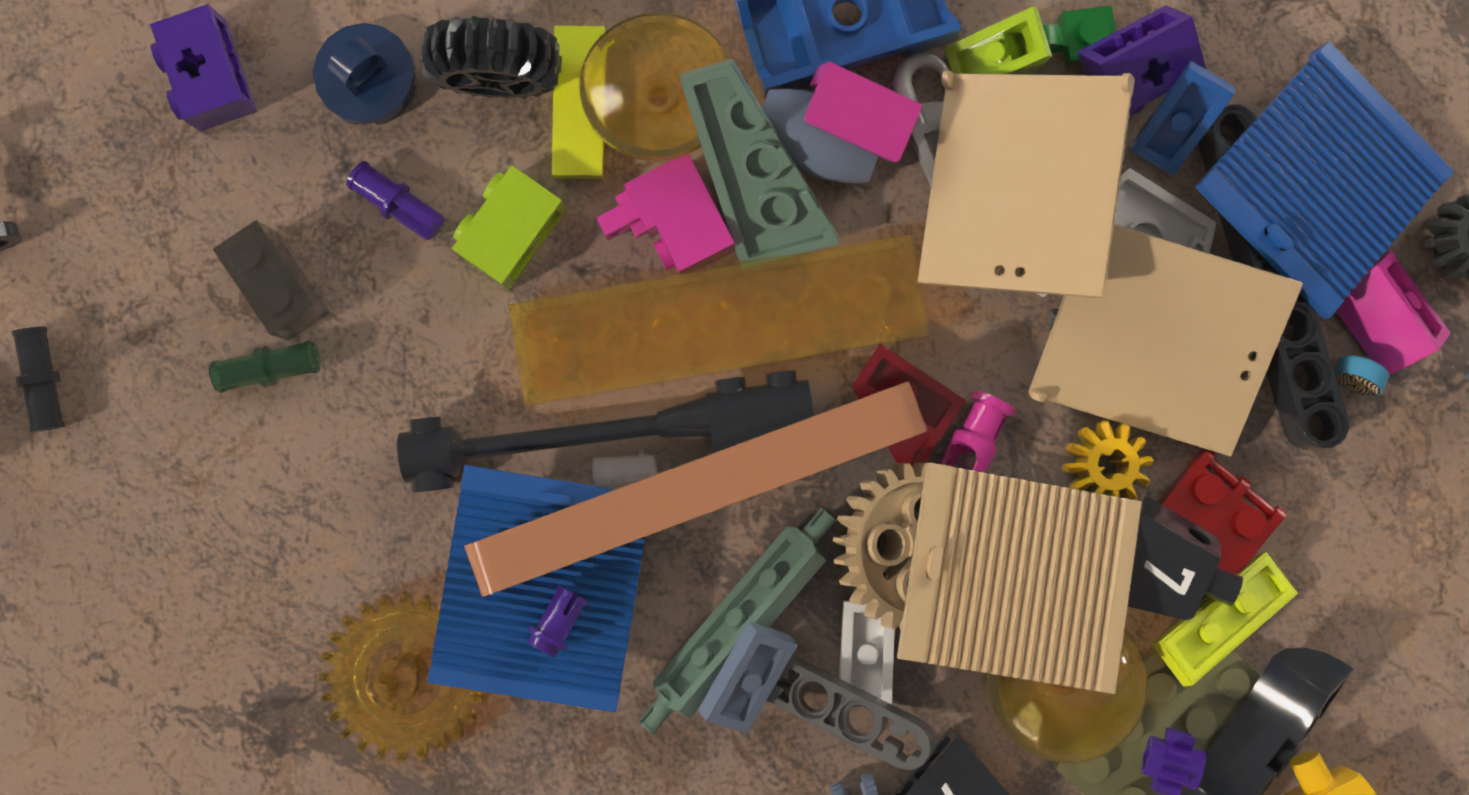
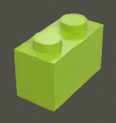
M512 165L505 174L499 172L491 179L483 193V198L486 201L475 216L468 214L458 225L453 235L456 243L451 248L460 257L509 291L568 210L560 198Z

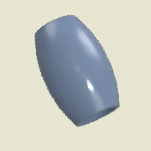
M769 89L763 110L802 175L836 183L869 182L878 159L877 155L804 122V115L814 94L813 91Z

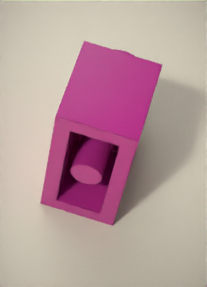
M688 152L623 184L625 191L615 196L619 206L597 217V221L608 241L632 230L635 238L646 234L649 238H652L659 234L661 239L653 243L654 248L666 271L675 267L681 278L735 252V243Z

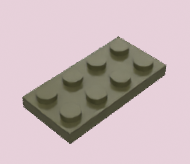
M1175 618L1174 621L1168 626V628L1162 634H1164L1180 619ZM1151 646L1118 685L1116 693L1111 694L1051 765L1085 795H1164L1154 792V789L1151 788L1152 777L1141 774L1142 758L1149 737L1152 735L1164 739L1166 728H1171L1191 734L1192 737L1196 738L1193 748L1206 752L1240 708L1262 674L1233 650L1194 685L1183 687L1155 648Z

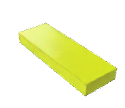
M554 26V36L557 38V43L560 44L562 63L561 73L558 74V85L554 86L552 176L554 179H604L605 26Z
M1267 552L1257 554L1237 574L1243 577V583L1240 593L1232 606L1206 597L1200 602L1192 619H1180L1152 643V646L1183 687L1194 685L1298 594Z

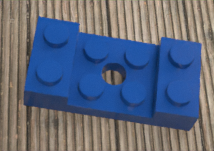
M734 0V6L764 100L769 89H801L810 86L817 67L828 61L845 69H850L905 51L907 56L955 42L961 31L958 19L948 10L945 0ZM840 3H852L859 8L861 19L852 26L841 25L835 20L832 12L833 9Z

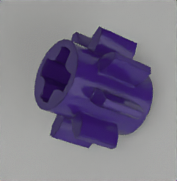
M1166 728L1164 739L1152 735L1149 737L1142 758L1141 774L1153 778L1151 788L1154 789V792L1164 795H1181L1183 787L1194 791L1199 787L1204 772L1206 753L1205 751L1193 748L1196 738L1192 737L1191 734Z

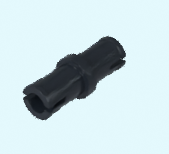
M46 326L11 331L12 337H14L21 375L15 377L17 388H23L30 424L29 432H40L65 427L62 421L56 383L61 382L59 371H53Z

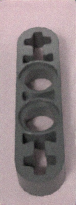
M792 655L781 677L788 680L794 677L796 672L800 676L792 686L778 679L766 700L900 769L913 770L919 768L929 760L935 750V734L930 725L925 721ZM807 682H818L826 689L828 702L824 709H812L804 701L803 689ZM791 686L790 694H789V696H788V695L785 694V692H786V691L789 689V687ZM863 705L872 711L875 717V727L872 732L864 734L857 732L852 727L849 721V713L853 706ZM888 718L894 721V724L888 731L900 737H904L909 731H913L917 734L915 743L922 748V751L915 750L910 756L902 752L904 743L891 735L884 740L883 744L878 742L877 739L887 727Z

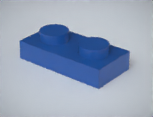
M1190 60L1132 141L1130 151L1174 176L1235 95V86Z

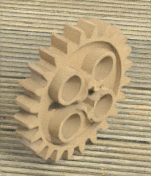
M898 463L894 466V472L891 469L877 470V482L862 480L860 486L865 497L848 496L846 499L855 511L853 516L841 515L837 518L841 524L848 528L847 535L833 537V542L846 546V553L834 559V564L848 566L849 572L839 580L840 585L857 587L849 599L850 602L858 605L867 604L864 611L865 617L876 620L881 618V626L896 629L899 626L900 631L918 524L914 516V506L918 499L921 503L927 463H914L913 467L910 463ZM883 532L887 545L884 553L880 556L877 550V540ZM889 566H891V567L889 568V570L887 571V573H886V575H885V578H884V576H883L884 571H885Z

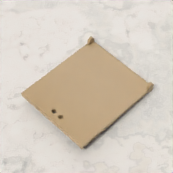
M944 71L942 73V85L945 88V96L917 282L927 285L1104 299L1108 277L1107 268L1111 254L1110 247L1114 233L1113 225L1117 211L1116 204L1120 190L1122 161L1124 159L1125 140L1127 138L1126 130L1128 128L1129 109L1131 107L1135 82L1132 74L1123 73L1122 76L954 74L952 71ZM1001 267H1004V268H1002V269L999 271V275H998V274H997L998 269L1001 268Z
M1114 224V233L1110 247L1111 254L1107 268L1108 277L1105 298L1063 297L1028 391L1030 397L1039 402L1045 403L1047 400L1232 456L1303 283Z
M927 463L897 658L1115 694L1142 501L936 463Z

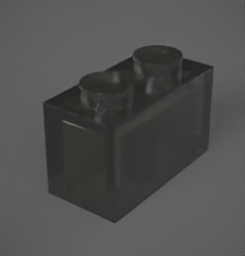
M255 220L213 248V251L270 335L289 341L330 313L274 229Z

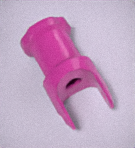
M974 391L971 397L974 400L972 409L962 429L955 430L942 458L941 465L954 467L959 455L973 452L977 456L973 470L986 473L998 450L994 444L1007 417H1014L1016 408L990 394Z

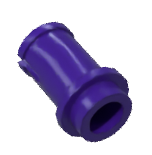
M560 585L556 588L557 591L536 627L530 626L528 631L532 635L527 642L556 658L560 649L565 651L568 647L564 644V641L583 607L588 603L587 600Z

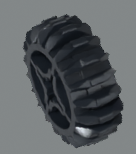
M473 15L471 18L454 17L451 20L442 19L436 22V24L427 27L426 33H424L423 45H421L420 62H423L422 74L427 77L430 83L439 86L443 90H453L456 94H470L472 97H518L525 99L526 96L538 97L554 90V86L558 85V74L561 73L562 56H560V44L557 43V38L541 27H533L529 22H514L512 18L502 20L496 19L493 16L490 18H479Z

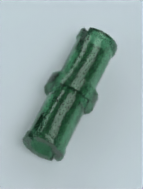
M311 340L272 350L268 346L255 348L252 354L211 361L209 376L212 386L219 393L255 384H260L262 387L275 386L279 379L307 373H318L321 366L320 356L315 343Z

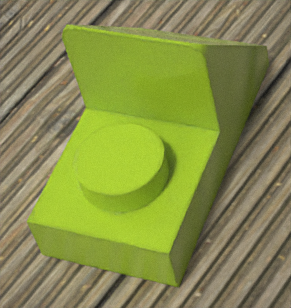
M1034 6L944 47L950 69L954 74L1034 75L1052 57L1038 8Z

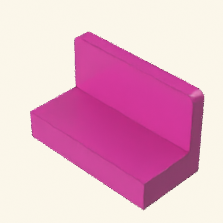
M830 61L818 66L810 83V86L815 88V91L804 115V122L890 162H898L901 159L923 105Z
M1389 251L1380 256L1381 259L1374 263L1375 266L1368 270V273L1362 277V281L1356 284V288L1350 291V295L1344 298V302L1336 312L1370 360L1385 367L1388 373L1392 375L1438 351L1451 333L1394 253Z

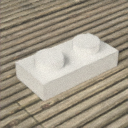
M843 600L839 678L892 704L895 629L881 626V618L876 620L865 617L864 611L867 604L858 605L851 603L850 600ZM855 705V706H853V707H866V706H863V705Z

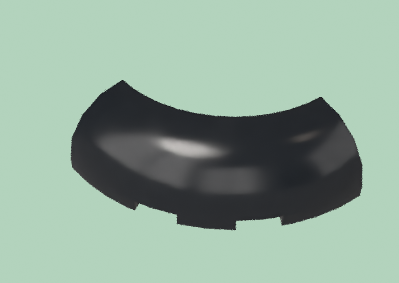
M1305 647L1287 648L1273 655L1240 708L1206 750L1205 767L1199 787L1196 791L1183 787L1181 795H1263L1275 776L1279 778L1289 762L1297 754L1303 745L1301 742L1311 731L1317 720L1324 716L1347 681L1353 668L1325 652Z

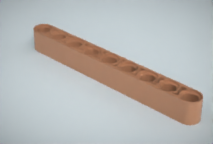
M908 381L465 545L464 548L481 595L484 597L926 432L927 428Z

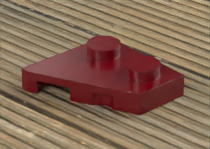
M879 343L852 384V389L858 399H862L909 381L927 431L887 447L897 464L910 463L913 467L914 463H925L966 402V399Z

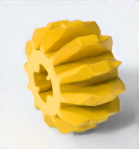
M1100 421L1097 423L1095 433L1088 427L1078 430V437L1083 446L1068 443L1065 447V451L1077 457L1076 463L1063 464L1062 471L1064 473L1077 472L1079 476L1070 483L1069 489L1082 491L1087 488L1086 491L1115 497L1121 496V498L1136 500L1137 493L1132 483L1139 486H1148L1150 479L1140 473L1139 469L1140 467L1152 465L1154 461L1150 456L1139 457L1137 454L1145 446L1146 440L1143 437H1136L1128 441L1130 426L1127 424H1120L1113 431L1109 421ZM1112 454L1114 458L1109 462L1116 463L1115 472L1102 475L1101 471L1105 467L1098 466L1100 456H1111Z

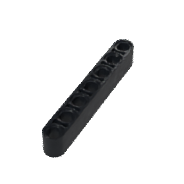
M1240 104L1226 106L1199 141L1198 146L1207 173L1234 144L1222 137L1219 129L1220 123L1230 125L1236 133L1237 140L1257 118L1255 113L1248 107ZM1219 213L1232 260L1264 271L1266 267H1269L1280 275ZM1299 294L1289 317L1294 328L1293 336L1290 340L1281 336L1266 374L1287 440L1293 446L1303 450L1333 448L1341 444L1347 436L1349 430L1348 417L1316 311ZM1298 364L1308 374V383L1304 389L1296 385L1293 377L1294 369ZM1313 413L1321 419L1323 424L1322 434L1318 439L1311 435L1308 428V422Z

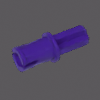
M361 161L350 173L346 182L347 188L352 191L354 190L380 208L381 216L385 219L393 217L424 240L432 239L441 230L444 223L443 216L409 193L410 187L405 183L396 184L370 166L367 161Z

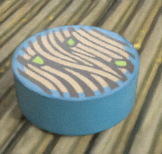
M1354 355L1340 357L1334 368L1338 385L1350 391L1368 396L1382 395L1390 377L1387 369L1379 363Z

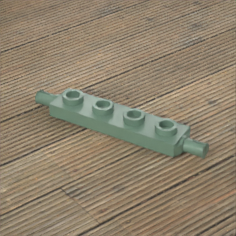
M820 507L819 511L802 531L798 528L787 526L655 678L653 685L658 698L638 718V722L647 731L655 734L673 711L691 719L698 711L748 621L769 628L827 561L817 544L837 521Z

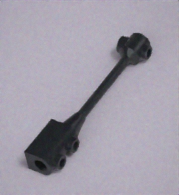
M796 370L765 374L767 385L746 387L745 377L726 378L715 381L716 391L706 392L705 396L657 411L656 415L472 439H463L453 426L442 427L440 417L409 420L410 431L398 434V462L404 482L411 483L412 493L454 488L453 477L459 476L465 461L469 459L653 435L665 438L711 436L713 453L813 417L810 386L808 379L797 380Z

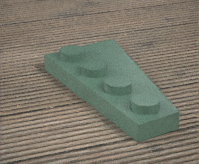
M731 58L682 72L680 82L730 235L735 243V250L741 269L840 244L839 234L734 60Z

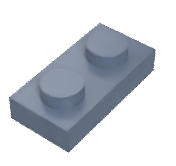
M748 621L698 709L706 722L748 733L798 646L789 634Z

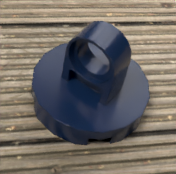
M367 23L345 26L329 36L316 55L313 69L316 92L332 113L349 124L358 125L359 123L366 125L375 123L380 125L388 123L404 112L414 97L416 89L414 85L416 76L414 68L416 66L413 56L402 40L383 26Z

